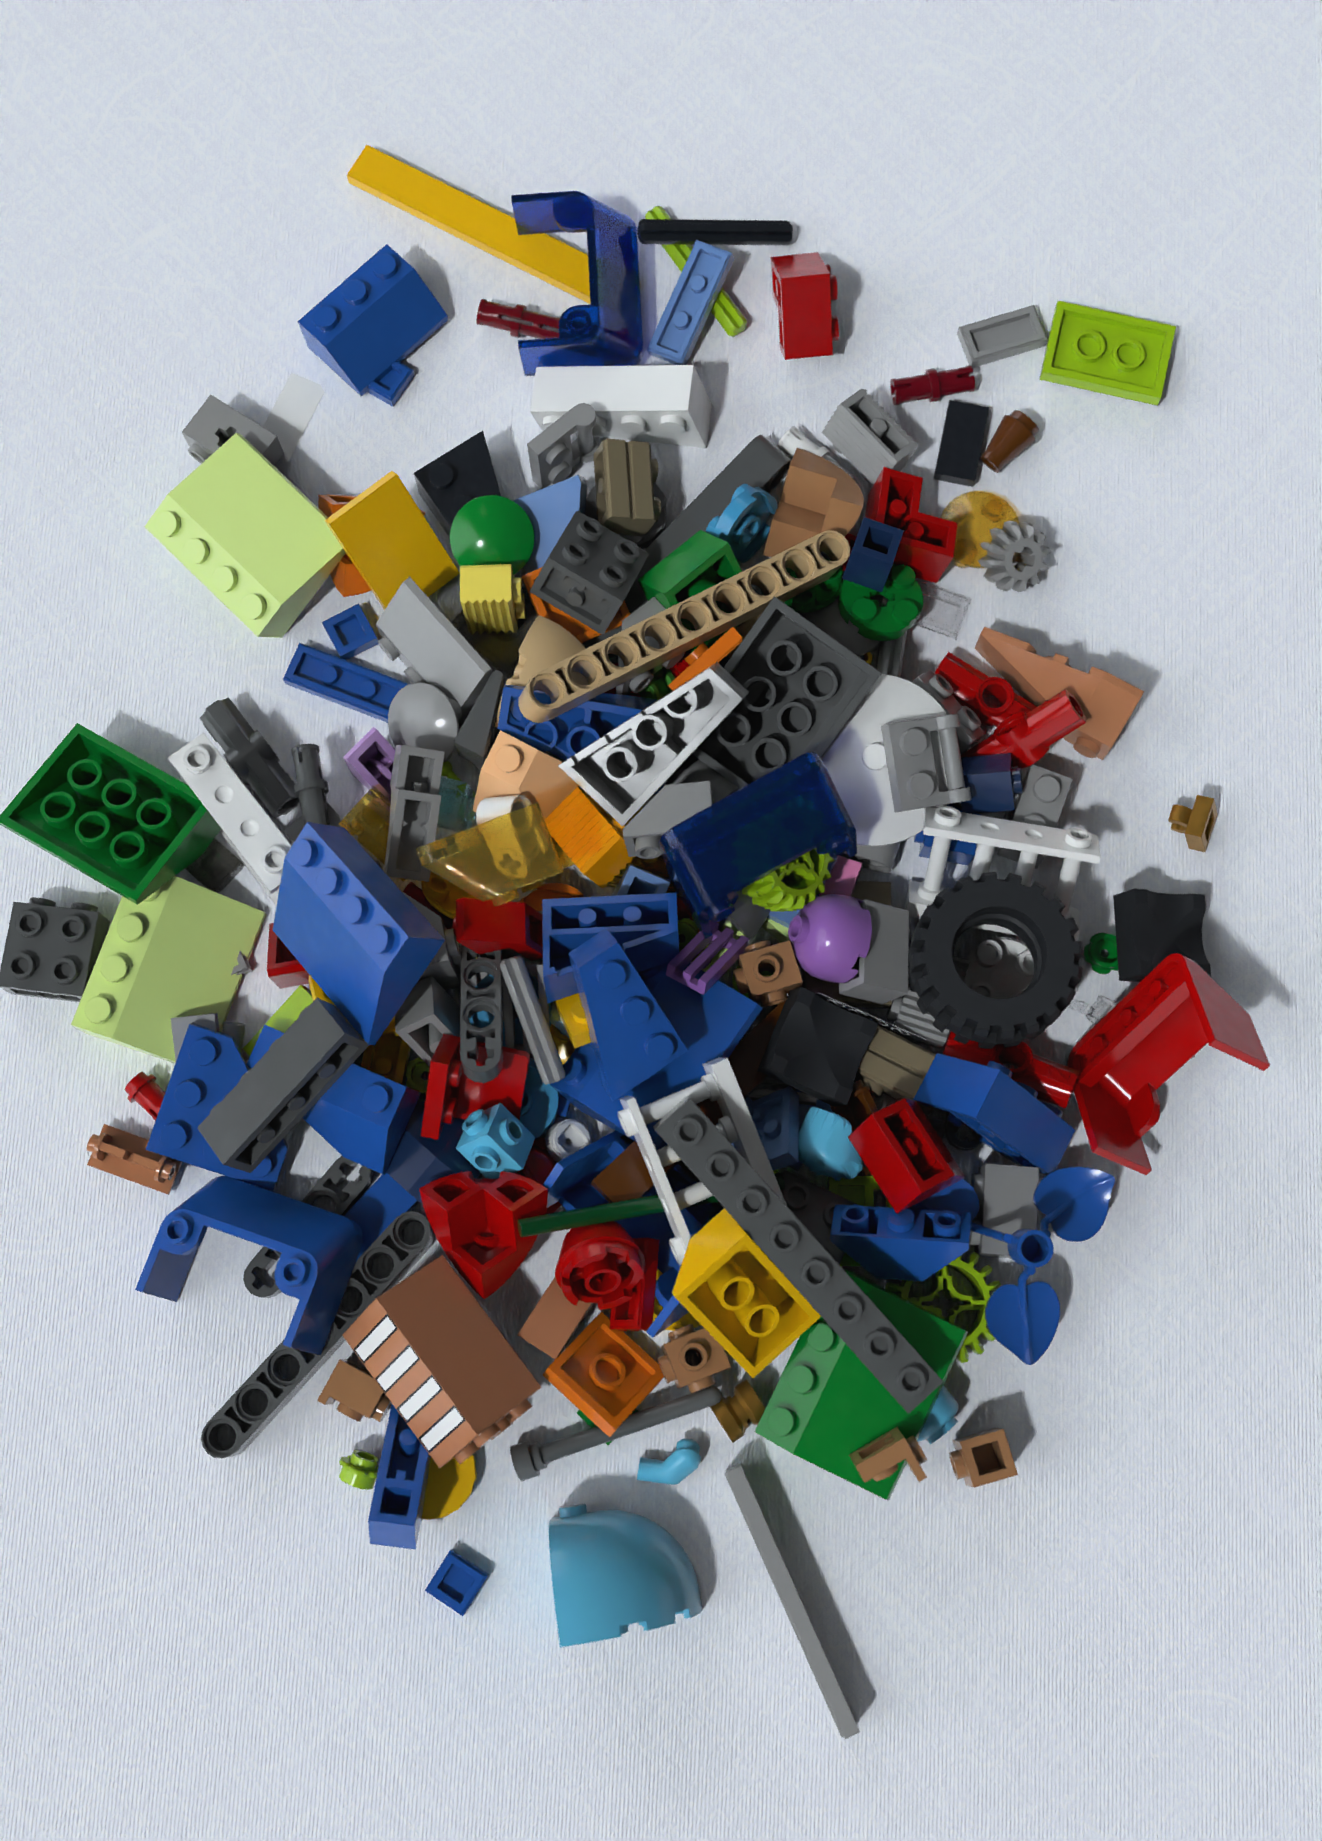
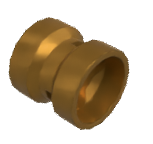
M747 1379L735 1386L733 1397H722L718 1404L710 1406L732 1443L744 1436L745 1429L749 1427L748 1423L752 1422L758 1425L765 1411L764 1405Z

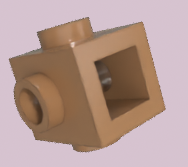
M765 940L745 947L746 953L739 955L740 968L733 970L739 993H748L749 999L756 1003L761 1002L763 1007L773 1006L788 999L786 994L790 990L802 987L803 984L790 940L771 945L769 940ZM769 971L773 975L765 977L760 972Z
M693 1324L668 1333L670 1342L662 1345L661 1348L664 1355L657 1358L666 1382L675 1381L677 1389L688 1386L690 1393L716 1384L713 1375L731 1367L724 1348L705 1328L695 1331ZM687 1351L694 1352L697 1355V1366H691L685 1361V1353Z

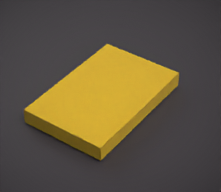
M390 471L324 520L384 610L401 584L409 577L429 597L460 574L401 479L393 471Z

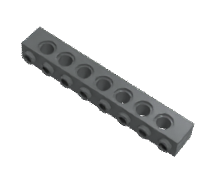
M688 1096L653 1126L654 1130L908 1414L943 1383L942 1379Z

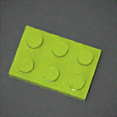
M1057 301L1039 380L1158 406L1162 397L1176 326Z

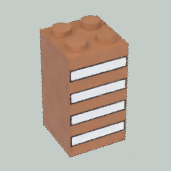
M443 1255L377 1297L342 1335L439 1468L443 1467L453 1458L460 1465L482 1448V1445L500 1435L515 1420L533 1407L528 1399L541 1388L540 1384Z

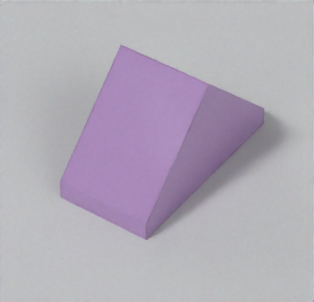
M373 727L343 758L352 775L390 809V783L395 749Z

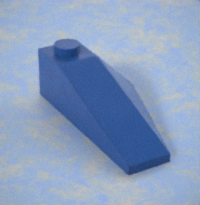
M264 1024L246 1065L252 1069L269 1050L271 1044L284 1033ZM353 1063L302 1118L343 1157L385 1175L421 1092Z

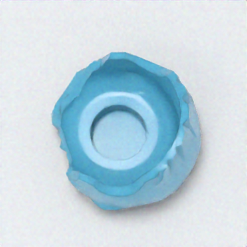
M811 1107L799 1130L798 1160L815 1175L828 1176L836 1181H839L841 1178L853 1179L866 1166L848 1138L852 1133L850 1122L833 1112Z

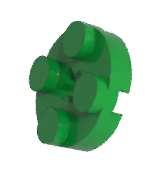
M893 564L882 592L844 580L838 597V607L842 618L847 624L850 620L853 625L859 628L858 633L865 638L876 641H890L900 638L905 634L906 630L912 626L914 627L923 608V593L920 585L915 580V572L907 565ZM882 595L889 601L886 607H881L878 600L871 599V597Z

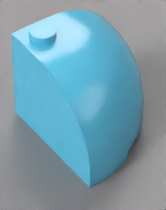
M586 1504L559 1508L560 1516L553 1517L549 1521L550 1564L560 1647L621 1637V1634L629 1632V1624L639 1623V1625L644 1627L645 1631L676 1623L675 1614L684 1613V1618H691L702 1612L699 1584L688 1555L678 1541L654 1521L644 1516L621 1510L587 1512Z

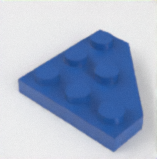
M194 1023L189 1024L146 1150L273 1191L289 1148L284 1138L251 1173L223 1165L197 1128L207 1118L212 1108L220 1103L239 1083L241 1077L249 1071L233 1036Z

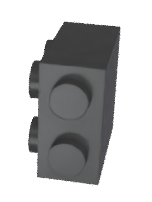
M36 897L30 898L29 903L13 902L0 968V988L15 995L80 1002L108 933L110 921L100 912H97L98 907L86 903L75 902L72 903L71 908L55 907L56 902Z

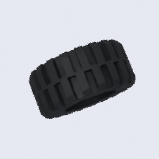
M996 872L982 873L979 880L975 881L971 876H967L958 880L954 888L949 889L946 887L936 895L933 903L928 905L923 912L910 940L911 946L908 951V967L910 968L909 986L911 992H917L919 999L916 1004L923 1014L929 1012L933 1016L935 1021L932 1025L943 1033L945 1029H948L955 1033V1041L965 1045L969 1040L979 1042V1048L993 1049L996 1044H1003L1005 1048L1017 1046L1022 1040L1027 1038L1032 1040L1040 1035L1048 1026L1052 1025L1076 994L1074 991L1075 987L1080 983L1083 973V967L1079 965V960L1084 956L1083 942L1075 941L1074 938L1079 928L1073 917L1065 919L1061 912L1066 907L1057 896L1052 901H1049L1042 895L1046 887L1034 881L1031 887H1027L1021 884L1022 876L1009 873L1005 880L997 879ZM989 924L1004 927L1019 936L1027 945L1034 962V975L1029 986L1019 995L1008 999L989 998L967 986L956 971L953 962L955 943L965 930L973 926Z

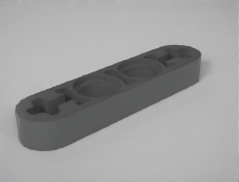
M461 944L460 1057L465 1075L474 1082L484 1083L495 1079L503 1067L502 971L500 969V963L503 961V949L486 953V958H479L477 953ZM486 972L494 977L492 984L486 988H475L470 984V979L477 973ZM479 1011H488L494 1016L493 1022L484 1028L474 1027L469 1021L472 1015ZM477 1042H485L488 1059H486L484 1066L476 1065L475 1060L478 1059Z
M341 1156L332 1164L301 1202L313 1205L317 1198L329 1196L335 1202V1213L344 1216L371 1185L374 1174L373 1170L362 1165L359 1170V1174L363 1177L361 1182L357 1184L350 1181L342 1190L350 1195L344 1202L340 1195L327 1188V1185L333 1181L339 1187L346 1178L345 1173L342 1171L347 1164L355 1167L358 1163ZM264 1246L248 1264L244 1271L243 1280L245 1287L251 1294L261 1298H271L281 1292L276 1282L272 1287L263 1285L258 1288L256 1286L260 1280L255 1274L259 1268L268 1270L277 1261L269 1257L273 1250ZM275 1251L280 1258L281 1252ZM274 1271V1272L272 1273V1275H271V1277L273 1278L274 1281H275V1271Z

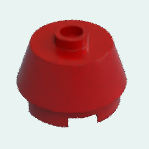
M615 1221L572 1228L564 1237L555 1269V1278L564 1296L573 1305L577 1306L580 1300L585 1303H597L598 1310L610 1309L624 1304L633 1297L632 1289L640 1279H644L645 1257L627 1231Z

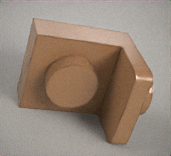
M897 1427L849 1455L864 1482L872 1478L874 1481H880L889 1477L898 1469L897 1463L904 1459L918 1482L927 1478L920 1466L927 1461L920 1445L913 1435L905 1439Z

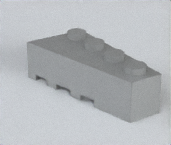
M716 662L578 751L558 766L623 827L749 692Z

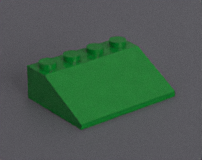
M78 723L0 815L1 826L137 905L197 860L221 831V827L187 784Z
M842 1268L942 1379L943 1383L908 1414L829 1324L820 1317L800 1335L756 1427L755 1433L788 1452L885 1500H889L906 1465L905 1459L897 1463L898 1469L889 1477L880 1481H874L872 1478L864 1482L849 1455L896 1427L905 1439L913 1435L918 1440L968 1331L876 1283Z

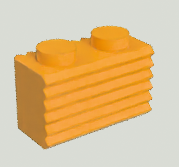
M577 786L541 822V825L586 877L599 887L605 888L608 882L613 881L614 876L620 874L621 869L626 868L627 863L632 862L633 857L628 856L623 838V828L626 824L622 827L614 818L611 820L607 815L608 812Z

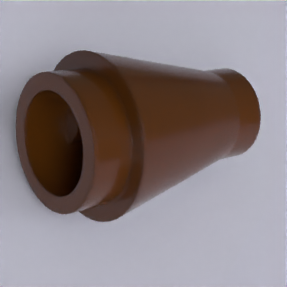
M1014 410L1010 416L1004 415L986 451L981 455V461L989 469L999 473L1006 464L1036 441L1034 436L1039 432L1038 426L1031 418L1018 410Z

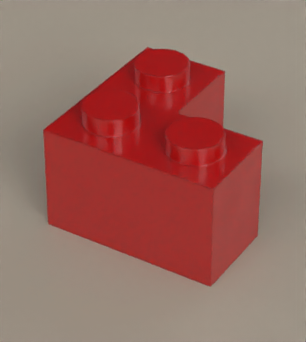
M818 252L771 257L772 293L778 308L779 344L784 359L833 355L832 341L839 340V324L837 316H831V301L837 300L838 289L836 276L831 275L830 265H825Z
M883 467L868 494L865 517L904 530L893 564L907 565L915 572L916 578L937 583L954 558L958 523L919 512L922 477Z

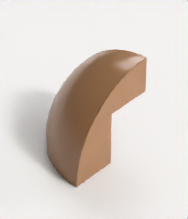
M796 448L789 465L778 509H776L772 519L763 555L773 557L828 530L837 531L845 537L857 522L864 505V496L856 481L832 462L816 454Z

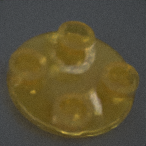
M973 491L959 495L947 504L940 516L942 519L958 523L952 563L960 568H986L981 566L978 560L987 555V551L981 547L980 543H991L990 529L998 528L1002 530L1004 521L1009 520L1019 524V519L1009 503L995 494L983 491Z

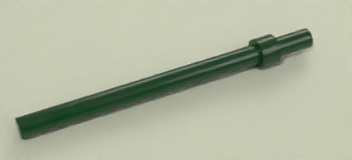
M775 1173L774 1175L782 1191L785 1188L783 1175ZM657 1194L517 1220L519 1235L522 1238L665 1211ZM712 1196L689 1207L716 1203L719 1201L714 1196Z

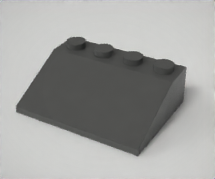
M774 596L724 666V669L749 693L696 748L692 755L755 800L762 798V796H768L769 793L795 794L879 678L881 672Z

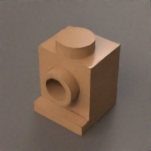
M344 1359L338 1361L317 1400L324 1405L333 1404L334 1400L340 1402L337 1410L358 1422L361 1421L363 1416L381 1422L392 1405L391 1401L367 1370Z

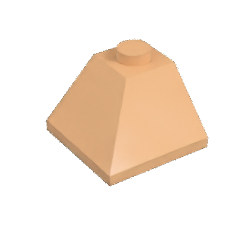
M500 730L481 768L472 811L476 813L478 804L484 798L525 795L533 805L536 818L548 839L550 847L553 837L541 825V822L577 786L579 788L580 786L558 766L563 761Z

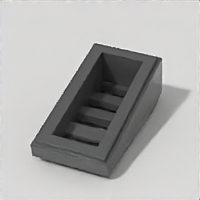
M498 670L491 673L454 739L458 755L481 767L495 742L498 729L495 727L503 687L506 684L503 673Z

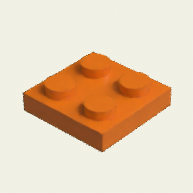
M601 1312L548 1366L543 1376L610 1438L660 1383L664 1376L659 1364L625 1332L609 1329L610 1319Z

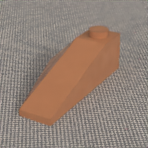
M987 627L983 628L975 646V649L1024 699L1037 707L1065 689L1072 693L1086 716V723L1063 738L1073 744V748L1078 753L1088 758L1098 757L1104 760L1144 691L1093 666L1089 673L1072 668L1069 665V658L1057 653H1055L1054 657L1037 655L1036 649L1030 643Z

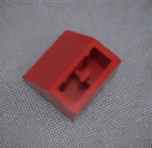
M904 1098L871 1114L848 1136L896 1214L965 1177L917 1101Z

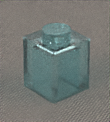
M441 777L438 795H442L437 827L465 833L468 822L472 823L476 817V813L473 811L476 793L466 782Z

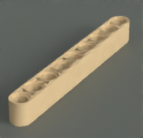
M828 530L821 532L536 673L531 677L519 697L518 706L520 712L526 719L532 722L543 723L763 613L774 596L780 601L785 602L831 578L848 560L850 556L848 540L837 531ZM820 551L826 553L831 561L824 559ZM786 568L793 570L797 578L790 576ZM751 584L758 586L763 591L764 596L757 594L752 589ZM716 601L724 603L730 613L720 610ZM681 618L690 621L694 625L695 631L685 628ZM645 636L654 638L659 643L660 649L649 646ZM608 654L619 656L624 663V667L614 665L609 660ZM571 672H579L584 675L588 685L584 686L576 683L572 678ZM540 690L547 693L551 704L539 702L535 698L533 691Z

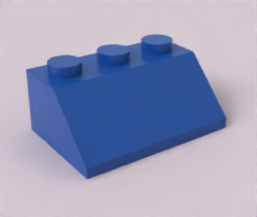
M386 244L298 321L308 348L362 397L368 391L367 387H369L371 382H379L392 370L391 365L395 361L401 362L447 322L449 318L416 270Z

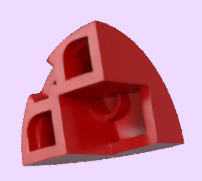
M471 1171L460 1172L439 1178L419 1188L426 1216L441 1247L460 1275L485 1300L513 1275L531 1250L538 1235L521 1238L517 1220L545 1215L548 1189L530 1178L505 1171L500 1172L498 1179H475Z

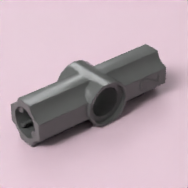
M229 697L224 700H217L208 706L200 720L216 743L218 742L224 750V757L244 784L251 786L274 818L286 815L295 809L300 802L298 796L294 795L293 787L295 783L278 763L280 759L258 730L254 731Z

